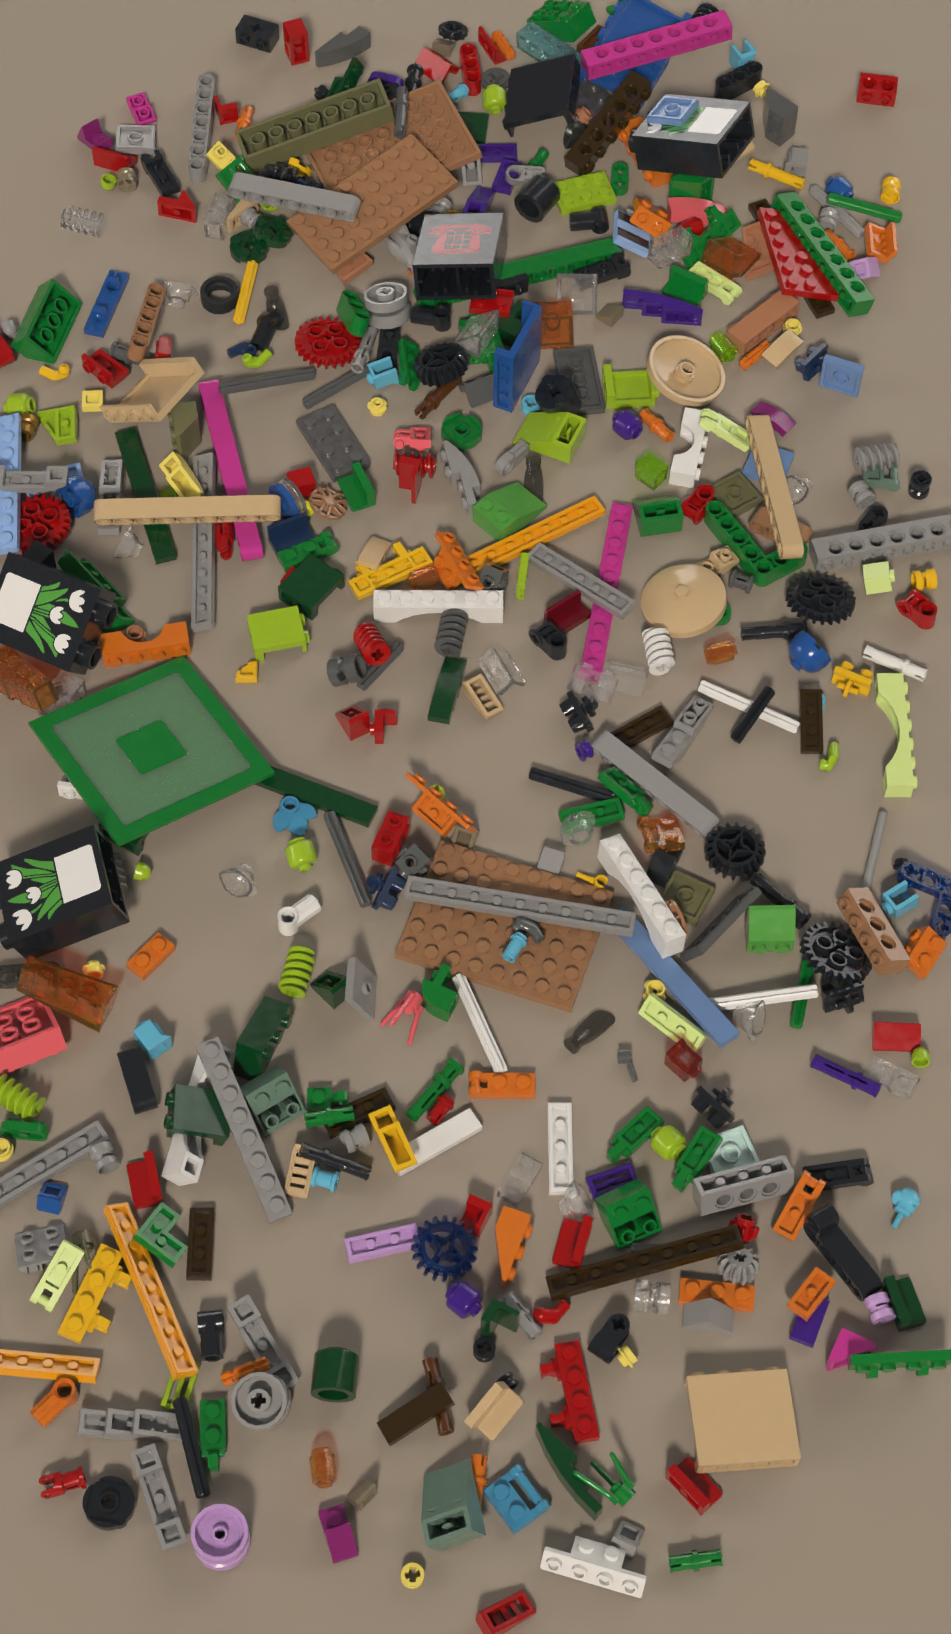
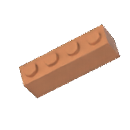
M781 290L773 293L768 300L758 304L755 310L744 315L738 323L728 328L726 332V345L742 357L746 356L756 346H759L762 341L768 339L782 328L786 320L795 318L798 315L800 301L793 296L782 295Z

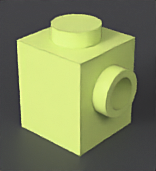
M888 561L863 565L866 595L892 591V582H896L894 569L890 570Z

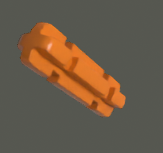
M500 30L493 32L492 39L506 59L509 61L515 59L516 52Z
M766 340L762 341L759 346H756L739 360V367L747 370L762 358L761 354L771 344Z
M261 1357L256 1359V1362L250 1361L233 1368V1371L227 1370L222 1372L221 1379L223 1384L229 1386L250 1373L268 1371L270 1364L267 1357Z

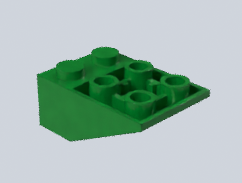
M547 0L540 9L534 11L532 16L526 20L530 25L560 42L573 43L596 23L589 2Z

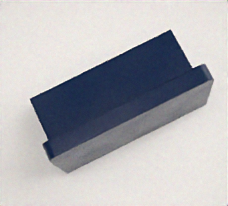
M306 512L267 526L268 542L276 557V552L315 538L308 525V515Z

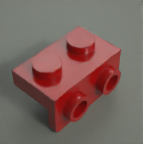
M101 349L91 356H88L86 353L81 355L83 369L88 374L97 377L100 383L106 384L112 389L129 375V369Z

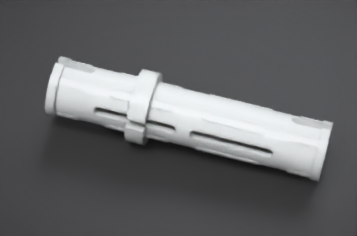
M869 645L866 646L862 658L903 673V676L912 677L920 682H924L927 676L928 669L912 664L908 659L897 658Z

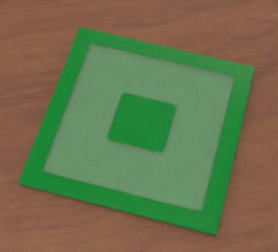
M180 656L28 722L29 727L117 847L275 775L272 767L184 656Z

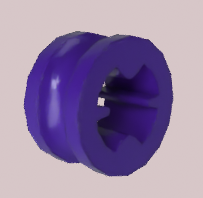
M586 739L582 740L581 744L579 742L575 743V751L582 762L587 757L593 758L592 747Z

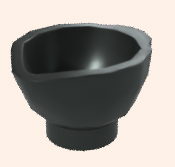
M578 115L575 116V122L568 124L563 137L565 149L571 148L585 131L584 125L578 121Z

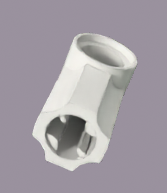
M308 894L291 907L281 908L277 914L279 932L284 936L296 934L299 926L321 911L318 900L313 895Z

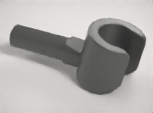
M619 1050L617 1054L618 1064H626L632 1082H636L638 1079L633 1069L631 1052L629 1050Z

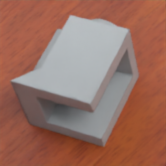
M792 147V151H789L788 162L785 163L784 171L805 178L809 149Z

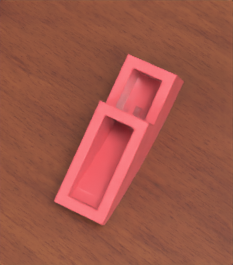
M693 197L668 198L667 211L671 223L684 222L692 217H696L702 221L703 225H708L710 221L707 219L706 212L703 211L708 206L716 205L719 212L724 213L725 207L713 201Z

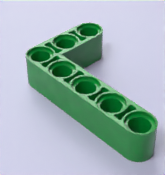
M717 500L707 503L704 523L723 546L728 545L740 559L738 565L747 576H755V585L760 587L767 586L805 565L808 546L804 542L803 558L780 559L777 550L765 555L723 503Z

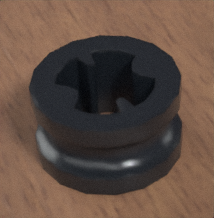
M488 1337L478 1338L473 1345L475 1359L485 1363L494 1358L496 1347L493 1340ZM484 1345H488V1350L491 1352H485L484 1355L480 1354L478 1347L483 1348Z
M512 1372L504 1374L496 1381H504L512 1390L519 1384L517 1379L514 1380L512 1378Z

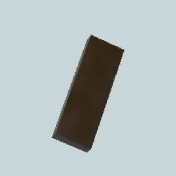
M800 689V754H823L822 689Z
M660 705L614 730L611 734L631 748L672 726L674 720L663 706Z
M386 1087L339 1107H349L352 1105L354 1121L333 1123V1126L330 1127L328 1125L323 1126L330 1139L339 1136V1132L344 1130L350 1131L356 1125L370 1122L369 1113L391 1105L392 1110L395 1111L396 1106Z
M190 1208L187 1281L212 1280L215 1208Z
M440 1381L378 1421L377 1425L388 1445L392 1446L454 1406L455 1403L444 1383Z

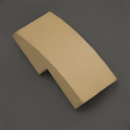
M788 329L761 356L777 370L788 357H791L803 345L804 341Z
M373 536L362 550L357 564L378 571L393 543Z
M727 545L711 552L708 559L694 565L708 568L720 577L737 565L740 559Z

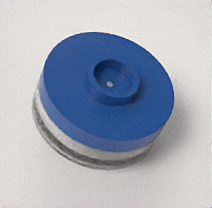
M283 478L269 487V495L281 497V517L284 520L304 512L307 513L305 500L291 480Z

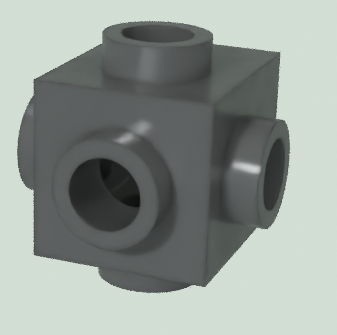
M487 563L484 564L483 569L477 575L484 586L483 590H502L504 593L508 586V581L506 580L510 571L496 564Z
M414 843L409 849L406 847L397 855L399 859L395 864L399 867V874L407 880L408 875L423 878L429 871L427 867L434 860L418 844Z

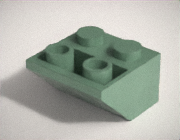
M278 1065L240 1087L251 1116L264 1136L269 1135L306 1113L287 1072Z

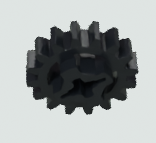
M276 162L275 165L267 164L263 171V176L266 178L295 183L299 178L305 181L306 178L305 174L297 171L298 168L286 163Z

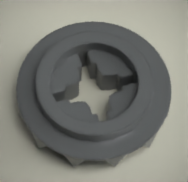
M488 69L481 75L482 87L486 89L489 85L497 84L504 89L508 88V78H510V75L502 69Z

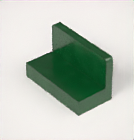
M894 1275L884 1277L882 1291L887 1292L889 1296V1306L894 1309L896 1314L894 1322L898 1332L924 1325L926 1318L910 1278L906 1277L895 1280Z
M492 1298L481 1318L480 1337L491 1339L498 1324L516 1333L519 1329L520 1312Z

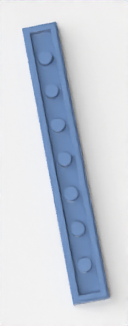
M624 905L616 909L629 911ZM635 919L632 937L619 935L655 977L663 982L665 988L720 1049L739 1037L740 1032L673 958L669 956L662 959L651 942L649 932L637 919Z

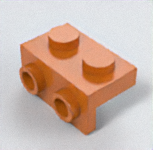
M636 197L632 203L635 211L629 221L662 240L672 225L668 216L669 213L662 208L656 209L645 198L641 200Z
M868 222L864 226L866 255L868 257H877L878 261L887 264L898 252L895 223L890 222L886 228Z
M929 925L914 928L909 933V939L903 946L911 959L906 966L919 979L927 977L947 945Z

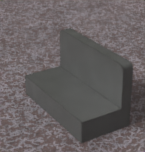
M494 371L458 384L460 392L466 393L471 408L493 400Z

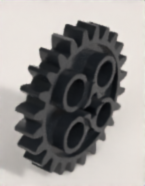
M809 573L808 577L801 575L800 579L795 577L794 582L790 581L785 601H787V607H792L791 612H797V617H805L804 621L811 619L813 624L820 621L821 625H824L825 622L832 625L833 621L840 624L841 619L846 621L847 617H851L852 612H854L856 597L853 596L854 591H849L850 586H843L844 581L836 582V577L829 579L827 574L825 577H821L820 573H817V576L814 577Z
M825 921L821 925L815 923L814 927L809 926L801 938L802 940L799 945L801 946L800 953L804 954L802 960L809 961L807 967H814V974L820 972L822 974L821 979L829 977L830 983L837 980L839 985L842 986L844 981L846 984H852V982L860 980L864 981L872 969V964L856 936L851 933L852 929L848 928L845 930L843 924L836 927L833 921L830 926Z

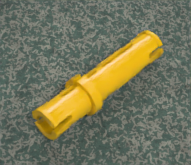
M754 158L750 160L749 164L751 165L748 166V170L759 173L766 179L769 177L799 190L803 189V183L806 182L805 178L773 167L771 163L766 164Z

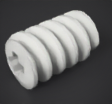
M648 628L642 632L649 672L656 676L664 675L675 665L669 631L665 628Z

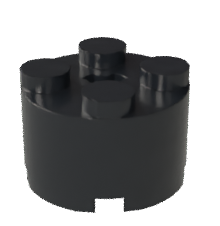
M561 374L545 375L535 391V400L542 412H569L576 415L581 408L582 400L580 394L568 376Z

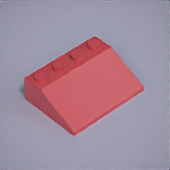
M42 991L0 1007V1076L12 1073L16 1069L34 1064L38 1060L56 1055L67 1049L60 1026Z

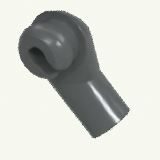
M523 917L516 918V921L513 922L512 928L515 932L521 933L523 930L529 932L536 944L545 940V936L536 922Z

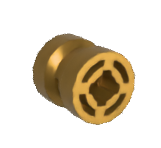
M21 413V441L30 442L34 438V430L37 429L39 420L33 414Z

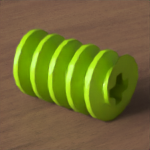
M292 946L288 949V956L285 959L281 980L278 983V988L286 996L297 999L306 997L304 990H307L309 987L306 982L311 980L309 975L313 972L311 966L315 965V959L312 958L315 955L313 950L304 946Z
M8 1074L2 1075L0 1077V1106L6 1107L9 1112H14L15 1116L22 1117L23 1121L29 1122L33 1120L43 1109L46 1098L41 1097L37 1101L39 1096L37 1092L30 1095L31 1088L26 1087L22 1091L23 1083L19 1082L15 1085L16 1080L14 1078H10L6 1082Z

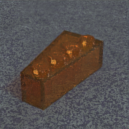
M6 645L0 648V693L6 695L10 700H20L23 705L41 712L60 700L52 681L12 648Z
M29 956L22 966L17 991L97 1032H100L113 1009L118 985Z

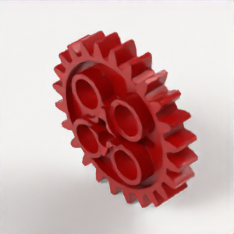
M319 316V321L311 318V323L305 321L304 326H299V331H296L295 351H298V356H303V361L309 360V365L317 363V368L324 365L325 369L332 365L336 369L337 364L344 367V362L350 364L351 359H354V353L360 346V337L349 333L342 321L338 322V317L331 320L330 316H327L326 320H323Z
M35 494L34 499L26 496V502L21 501V554L36 540L48 548L52 547L56 550L55 544H63L62 537H69L66 531L72 530L70 524H72L71 514L66 504H62L60 498L55 500L54 496L51 495L47 499L46 494L38 498L37 494Z

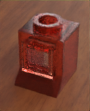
M682 1037L666 1052L664 1064L681 1080L686 1082L690 1077L695 1078L701 1072L703 1059L686 1044Z

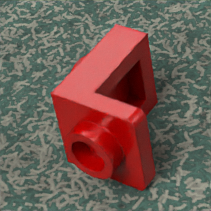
M387 708L375 710V720L370 722V735H374L375 744H384V725H397V710Z

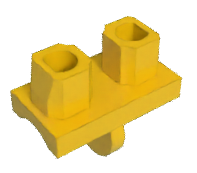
M843 661L840 666L835 667L831 683L836 684L837 688L844 690L843 697L847 698L850 693L854 695L859 693L868 697L873 682L872 671L862 669L860 674L852 672L854 666L847 661Z

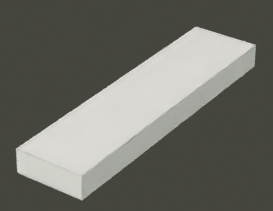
M548 1102L549 1195H573L572 1102Z
M469 1108L410 1141L409 1145L418 1164L397 1172L398 1175L401 1177L482 1131L483 1126L472 1110Z

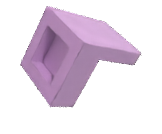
M866 257L849 262L861 280L881 276L877 257Z

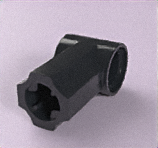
M597 207L592 209L590 213L569 214L570 231L592 230L596 234H603L609 230L608 216L605 208Z
M437 305L434 308L413 306L410 321L414 324L434 326L435 330L445 332L451 328L450 309L446 305Z
M271 311L258 316L257 328L250 341V344H254L258 351L263 352L268 348L276 329L282 326L283 320L279 312Z
M223 1309L197 1312L202 1361L217 1362L224 1359L222 1336L224 1332Z

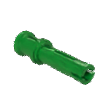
M448 1058L446 1065L439 1073L436 1072L433 1075V1082L411 1107L405 1111V1115L411 1121L417 1122L443 1091H447L452 1087L451 1083L458 1075L464 1073L463 1067L454 1059Z

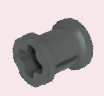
M734 569L728 587H735L749 594L753 587L755 576L751 575L749 577L738 573V570Z

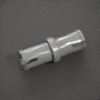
M513 1291L506 1294L500 1301L520 1312V1328L530 1341L535 1340L543 1331L530 1315L531 1311L523 1306Z

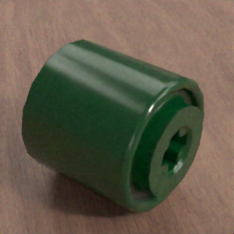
M328 1347L315 1352L311 1395L316 1399L327 1402L341 1403L353 1401L356 1398L359 1355L341 1347Z

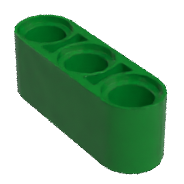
M343 290L336 311L349 333L363 337L367 331L371 315L355 292Z

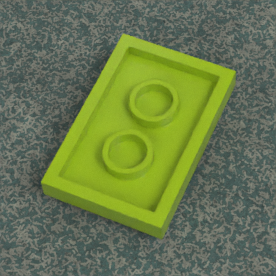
M605 171L554 182L560 192V199L556 206L561 216L616 204L617 201Z

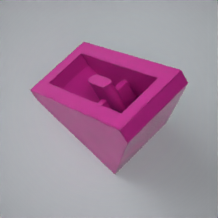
M842 1328L825 1366L826 1370L830 1371L847 1365V1359L852 1354L875 1353L877 1350L876 1343Z

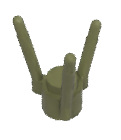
M90 1230L76 1231L72 1235L73 1244L86 1251L84 1259L87 1268L91 1269L92 1265L89 1254L93 1249L97 1253L99 1249L97 1238H92ZM77 1268L72 1275L73 1294L77 1293Z

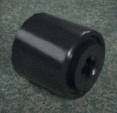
M536 175L518 193L514 199V204L521 216L528 221L537 223L542 221L559 201L560 192L551 179L543 175Z

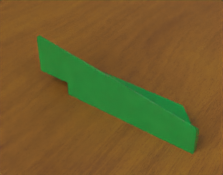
M64 549L57 562L63 572L116 593L113 603L117 604L118 613L112 626L108 629L103 628L104 633L122 631L132 625L135 619L122 608L127 599L91 561L84 557L79 561L69 549Z

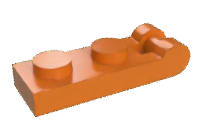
M476 1070L468 1073V1081L471 1082V1087L468 1088V1096L471 1098L535 1099V1073H482ZM480 1083H487V1088L480 1087Z
M806 1170L803 1172L772 1229L792 1242L795 1241L806 1216L811 1212L826 1184V1181L822 1179L817 1180L810 1176L811 1173ZM805 1184L814 1189L811 1195L803 1191Z

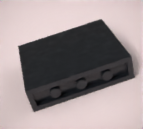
M575 54L511 69L510 78H508L509 87L506 92L507 102L504 106L505 117L502 120L503 127L508 131L510 137H514L515 127L564 116L567 124L575 122L581 66Z

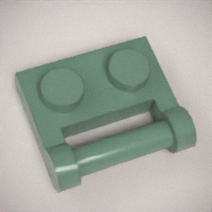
M893 462L890 468V479L884 478V464L882 470H879L878 466L875 465L874 472L870 470L869 466H867L866 473L862 471V480L866 481L869 488H884L892 492L900 489L898 468L894 466Z

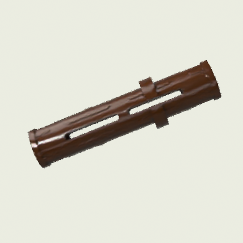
M459 376V380H454L453 383H447L445 386L440 385L432 394H428L424 399L425 401L414 410L415 415L418 416L422 412L419 419H425L462 382V378Z
M429 1357L422 1360L427 1379L425 1383L426 1389L428 1390L440 1381L446 1385L445 1379L441 1376L438 1357ZM449 1409L435 1417L438 1435L445 1436L454 1432Z

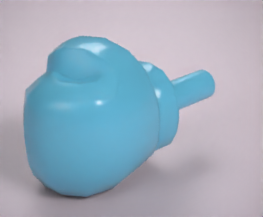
M905 1187L893 1193L892 1203L895 1206L893 1210L897 1213V1216L891 1225L892 1228L897 1229L902 1218H909L919 1206L921 1197L916 1191Z

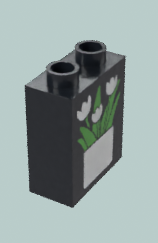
M665 94L664 96L699 100V107L683 126L647 123L646 118L637 129H633L630 133L629 150L631 153H635L638 170L719 179L726 175L755 137L750 102Z
M8 552L0 573V643L67 672L85 675L87 669H94L101 658L102 646L97 643L103 628H110L116 619L118 606L113 603L116 593L27 556Z
M94 824L0 861V910H2L4 922L0 923V942L6 950L14 948L27 961L130 922L112 844Z

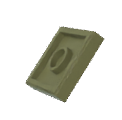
M740 470L711 485L715 491L714 500L723 503L734 518L762 504L764 501L763 496Z
M675 869L663 889L661 897L664 901L673 899L680 908L685 922L696 927L715 894L716 887Z

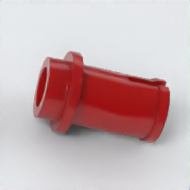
M445 1094L437 1098L438 1102L426 1116V1119L435 1126H438L447 1112L454 1108L453 1099Z

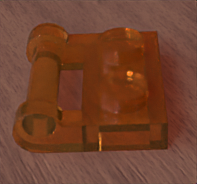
M642 816L637 819L636 824L642 832L644 838L643 846L646 853L653 854L655 849L663 852L685 850V841L676 816H664L655 819ZM650 830H656L659 841L656 842L653 839Z

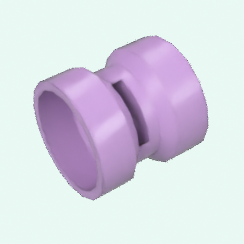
M878 1292L864 1299L866 1308L871 1312L870 1319L873 1325H882L896 1318L894 1309L889 1306L890 1299L887 1292Z

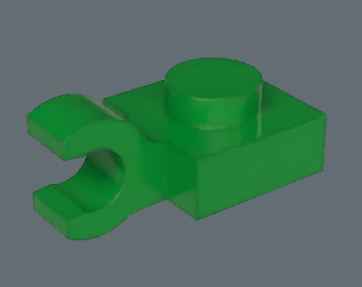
M331 1087L307 1088V1113L324 1111L327 1107L332 1109V1106L341 1107L348 1104L347 1091H337L332 1094Z

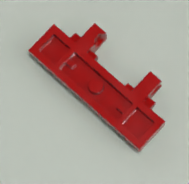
M579 1340L554 1344L556 1357L551 1358V1363L540 1365L539 1371L541 1380L545 1376H551L552 1378L557 1377V1381H561L566 1406H563L564 1411H561L560 1414H549L551 1428L565 1426V1430H571L574 1444L599 1440L600 1436Z

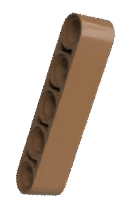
M158 283L148 285L131 336L127 356L135 362H141L145 358L165 295V288Z

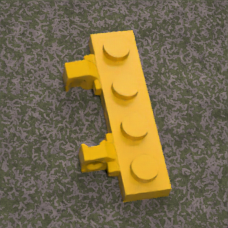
M400 541L393 544L392 552L396 553L397 557L381 565L378 571L358 565V561H356L355 569L358 574H356L355 578L348 580V586L357 600L360 601L373 595L374 590L386 589L432 567L433 561L423 546L413 551L410 549L406 551Z
M101 1243L91 1263L92 1268L88 1269L58 1330V1335L81 1344L86 1332L92 1333L96 1329L107 1334L111 1321L99 1315L100 1310H98V1307L108 1287L112 1288L113 1284H116L128 1290L132 1282L131 1276L122 1272L123 1267L119 1265L123 1258L120 1251Z

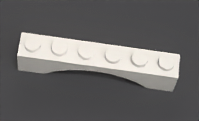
M374 590V623H396L415 615L443 613L447 609H459L465 612L468 618L480 623H503L502 590Z
M617 834L600 840L598 860L606 872L616 878L633 898L644 919L651 942L662 959L682 952L686 933L622 836Z
M221 1044L232 1067L235 1051ZM198 1055L188 1086L213 1090ZM175 1133L161 1176L178 1186L197 1183L204 1162L201 1137Z

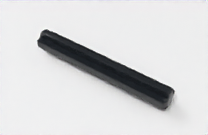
M532 767L529 772L530 780L597 801L612 799L615 796V793L610 790L536 767Z
M179 1397L173 1400L172 1404L195 1496L197 1499L208 1497L211 1492L188 1400L186 1397Z

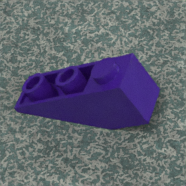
M477 186L467 199L462 214L489 213L496 190Z

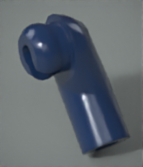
M242 342L228 348L226 351L230 359L246 353L255 356L257 354V347L254 344Z

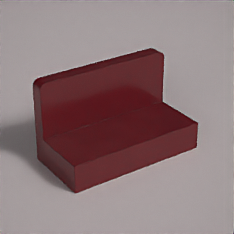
M579 590L574 591L544 611V620H550L563 634L573 630L591 617V612L581 603V592Z

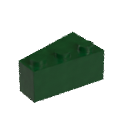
M264 996L236 1042L235 1076L251 1081L266 1072L273 1054L282 1040L285 1029H288L291 1025L293 1016L290 1015V1004Z

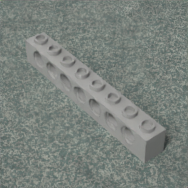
M951 514L811 539L809 555L815 571L818 572L840 567H851L852 565L862 563L869 564L873 561L884 559L890 560L895 557L911 556L922 552L929 553L944 548L951 549Z

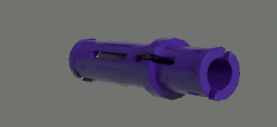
M819 1054L814 1056L810 1068H814L850 1085L851 1089H859L875 1098L882 1086L881 1083L863 1076L862 1072L858 1071L856 1073L819 1056Z

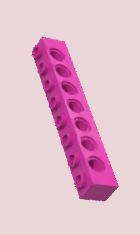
M725 10L581 50V65L588 80L596 79L732 40L733 25Z

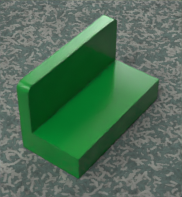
M673 265L670 269L669 281L662 289V294L698 307L707 295L709 280Z
M360 462L353 463L352 474L337 479V484L347 500L346 502L351 511L356 512L375 505V491Z

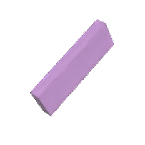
M416 1222L344 1238L349 1264L421 1248Z

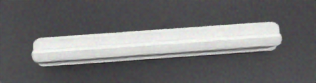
M702 680L698 687L700 693L746 713L754 703L747 698L705 680ZM767 707L759 716L760 719L792 733H796L800 727L799 721Z
M458 973L452 978V981L494 1073H506L508 1071L507 1065L466 976Z
M809 984L709 999L722 1011L817 998L819 993L817 984Z

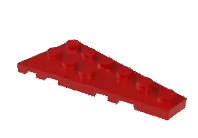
M759 207L757 216L782 295L837 301L839 294L780 212L773 208Z

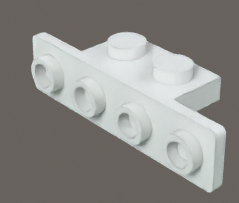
M575 1536L571 1553L545 1547L540 1568L637 1598L642 1597L647 1578L645 1575L622 1569L626 1550Z

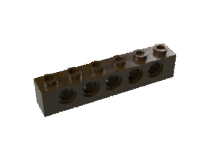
M631 70L564 156L566 168L579 176L593 171L598 159L604 157L609 145L614 144L617 140L619 132L628 126L630 118L639 112L641 104L651 96V81Z

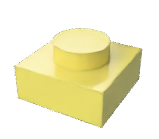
M103 390L82 391V411H102L99 407L104 402Z

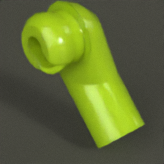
M265 349L259 356H252L246 353L242 356L243 365L247 368H261L273 355L268 349Z
M831 742L828 745V759H820L819 769L821 771L826 770V772H830L838 761L839 744L837 742Z

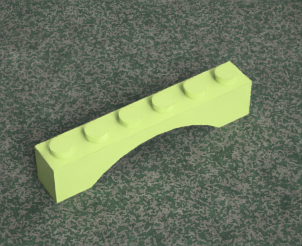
M877 673L874 683L875 703L889 718L897 740L896 752L892 760L886 765L883 774L884 797H911L913 789L917 788V775H913L915 756H911V751H913L914 742L913 737H909L912 722L907 717V713L910 711V702L905 697L908 693V683L904 682L903 673Z

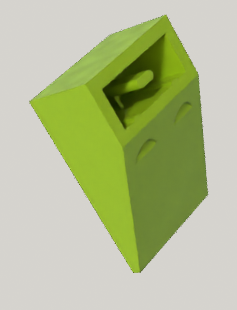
M529 412L514 438L513 444L516 445L522 439L529 444V450L570 464L586 435L587 419L569 412Z

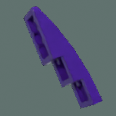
M631 289L623 290L622 306L625 309L642 310V316L661 317V323L701 326L703 309L661 294Z

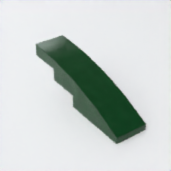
M445 657L432 697L428 721L450 724L452 712L459 697L467 660Z
M538 1422L535 1434L547 1461L575 1502L595 1521L602 1514L603 1506L587 1492L589 1485L573 1474L575 1470L580 1472L574 1467L577 1464L578 1456L542 1423Z

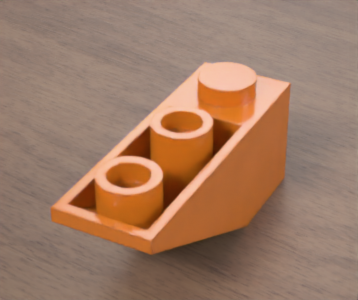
M503 1206L495 1226L502 1289L506 1290L508 1282L513 1283L517 1273V1269L514 1268L516 1261L522 1260L526 1249L523 1243L525 1238L530 1239L534 1229V1225L531 1224L530 1214L507 1206Z

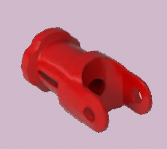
M78 1466L73 1471L65 1473L59 1471L39 1478L41 1485L54 1483L52 1488L41 1492L43 1499L65 1495L66 1491L80 1487L82 1489L87 1488L82 1466Z

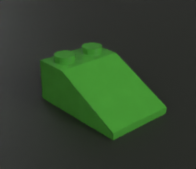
M515 482L487 494L472 507L473 522L496 541H500L521 531L547 508V505L521 484Z

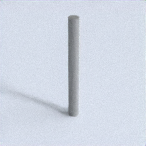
M883 811L878 813L862 887H868L869 889H871L888 815Z

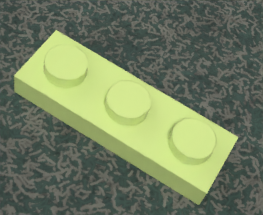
M654 993L649 994L638 1012L639 1015L692 1055L697 1054L708 1036L707 1033Z

